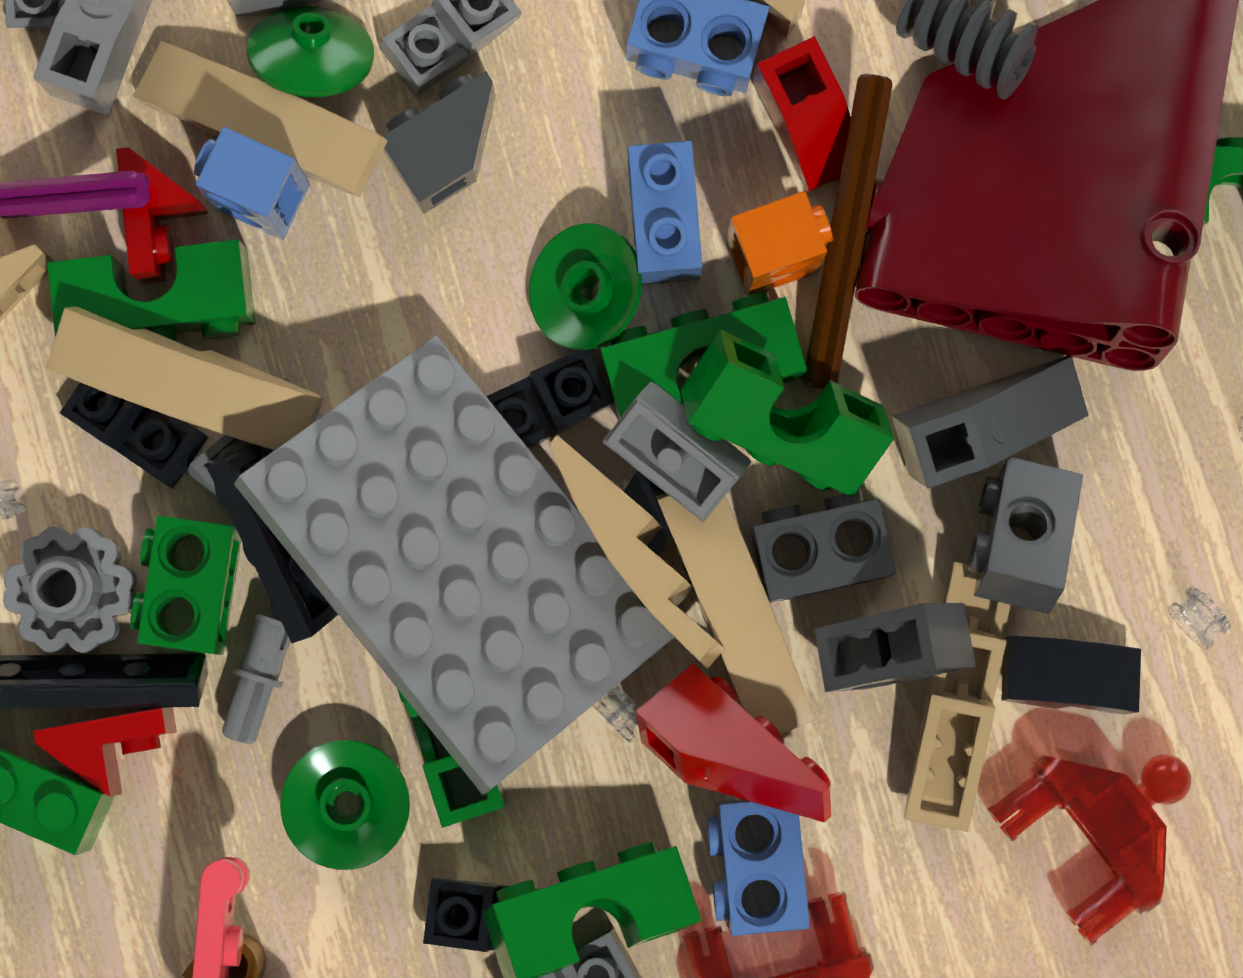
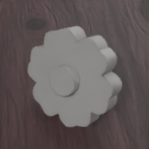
M53 526L45 529L39 536L27 539L21 547V557L24 564L11 566L4 574L6 588L3 598L4 607L14 614L22 615L18 628L20 636L29 642L36 643L39 648L49 653L61 652L69 645L77 652L92 653L102 644L115 640L120 632L117 616L131 613L135 597L134 591L137 584L136 574L131 569L118 565L122 555L121 546L117 542L105 538L97 530L88 527L79 528L71 535L66 530Z

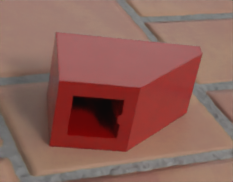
M813 36L757 63L753 83L808 193L840 178L851 118L844 94L816 37Z

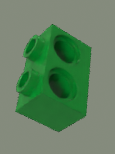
M157 515L155 529H146L141 546V566L149 567L145 592L138 591L135 594L131 610L130 625L132 630H139L138 644L224 655L241 547V538L235 526ZM189 536H197L204 546L203 560L195 569L183 571L175 561V549L182 539ZM184 598L193 607L194 622L188 631L175 635L166 626L165 612L172 602Z

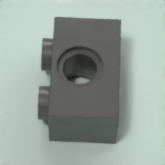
M1008 457L997 478L987 476L978 508V513L988 515L985 534H976L968 562V570L978 573L974 596L1046 614L1050 613L1065 589L1083 474ZM1016 526L1027 530L1034 538V541L1018 538L1011 531L1010 527Z

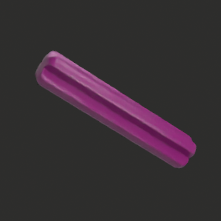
M133 170L0 182V217L5 219L144 207L151 199L148 190L151 182L145 173H137Z

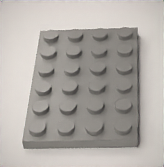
M437 335L242 473L234 483L236 488L482 795L494 788L674 638L648 611L610 563L580 512Z

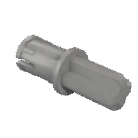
M256 614L251 637L240 668H233L232 673L238 675L239 679L222 727L223 735L231 740L245 744H252L256 741L273 687L280 689L283 682L278 681L291 641L281 621Z

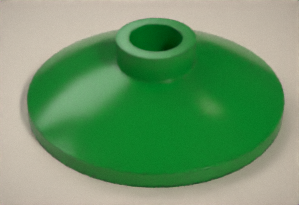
M301 6L274 12L258 22L248 37L247 58L254 73L263 82L281 92L301 97H327L354 88L368 76L373 66L374 46L368 32L349 16L327 8Z
M584 223L574 225L554 236L537 257L529 284L531 311L541 331L558 345L575 350L595 349L615 339L630 323L640 301L642 274L638 273L637 254L623 235L600 224ZM599 281V291L596 297L592 299V288Z
M338 740L322 744L310 750L293 766L282 789L280 802L281 817L289 839L306 858L326 868L353 870L377 862L398 843L408 822L410 795L401 770L386 753L364 742ZM342 792H352L359 799V809L353 816H345L337 809L336 801Z

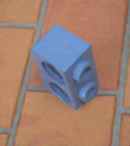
M639 0L626 44V60L635 62V69L650 77L668 80L671 79L674 73L697 80L696 86L699 89L714 95L732 96L733 90L746 93L770 6L748 0ZM668 19L677 23L683 33L674 42L660 43L649 35L648 28L658 20ZM729 36L740 43L743 52L735 59L721 60L711 53L708 45L717 37Z
M224 126L216 141L209 139L204 144L194 167V175L199 176L195 184L196 187L216 210L281 240L285 239L310 186L295 158Z
M692 141L628 146V172L634 246L637 254L638 273L642 274V285L700 280L703 267Z
M746 800L717 802L718 816L706 818L710 856L722 855L724 881L713 882L716 921L728 920L729 931L732 936L810 929L799 815ZM748 815H761L768 820L771 826V836L768 843L761 849L753 851L740 847L735 837L738 823ZM756 880L769 881L774 884L777 890L775 906L769 912L761 915L747 912L743 908L741 901L745 887Z

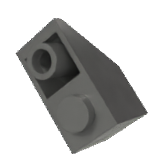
M486 71L474 79L470 74L454 79L440 90L438 95L441 99L421 112L416 107L405 110L390 120L385 126L388 133L383 135V137L388 142L383 151L423 214L477 181L496 98L493 81Z

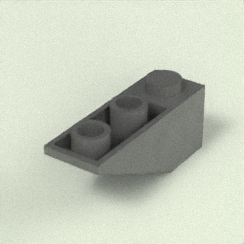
M1067 355L891 417L909 475L929 489L989 468L1089 416L1073 358Z

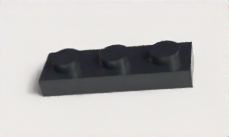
M250 444L236 450L207 470L214 482L216 496L222 506L227 509L242 540L244 554L250 564L255 567L270 598L272 612L276 619L281 621L293 644L314 636L337 617L338 614L234 485L238 476L266 457L261 446Z

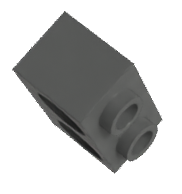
M857 491L853 497L841 494L824 499L826 510L801 516L799 505L762 512L764 524L753 526L750 532L761 582L769 602H779L896 575L880 499L863 502L861 491ZM856 522L867 531L869 544L863 555L852 557L840 551L835 541V534L841 523ZM783 535H793L805 544L807 559L800 569L786 570L775 562L772 548L777 538Z
M923 603L814 628L825 692L868 690L976 667L964 603Z

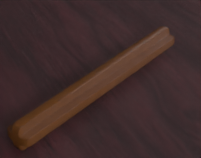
M865 73L861 74L857 79L831 222L833 241L827 244L828 252L825 256L806 360L807 371L803 377L805 384L815 388L824 389L829 381L838 384L893 85L892 80L885 76Z

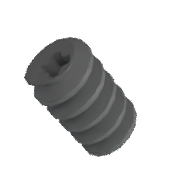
M908 0L898 17L896 34L904 39L913 36L914 45L923 51L934 48L935 59L945 64L955 61L956 71L966 77L976 73L977 84L985 89H990L997 85L998 97L1003 100L1015 92L1028 73L1035 56L1036 45H1034L1039 27L1037 24L1030 22L1018 34L1014 33L1013 29L1017 19V12L1009 9L997 21L992 19L997 0H983L976 8L971 7L973 0Z

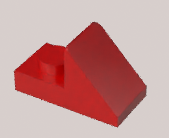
M129 147L117 148L118 172L133 170L137 173H145L151 182L148 189L151 199L144 207L123 209L129 274L141 285L166 282L165 264L173 263L174 249L170 228L168 225L160 226V220L208 214V211L199 200Z
M173 707L35 730L33 733L36 745L102 793L111 797L122 794L115 744L121 743L123 755L161 748L159 736L177 733Z

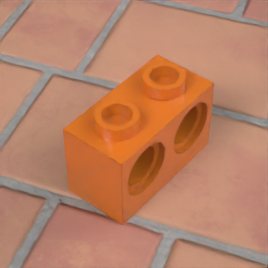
M806 191L732 216L726 236V243L746 296L766 292L817 274L828 252L826 243L833 241L830 224L823 207L820 204L811 207Z

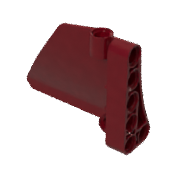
M1098 0L1038 28L1034 42L1036 52L1032 65L1019 87L1005 100L998 97L997 85L990 89H985L977 84L976 73L966 77L956 71L955 64L930 73L922 83L884 180H875L865 232L867 236L855 289V298L861 304L879 311L1066 356L1070 355L1074 358L1120 369L1146 371L1157 367L1178 342L1190 262L1198 252L1201 244L1239 0ZM1152 241H1159L1165 244L1171 250L1173 256L1160 253Z

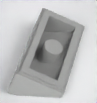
M650 382L639 393L602 441L702 522L708 518L751 463V460L727 440L713 441L696 432L687 422L685 407L653 382Z

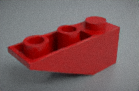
M692 663L635 711L641 743L684 783L824 823L832 816L831 783L823 769L809 757H803L800 760L785 746L780 732L768 719L763 716L753 718L740 706L736 693L722 678L713 676L710 679Z

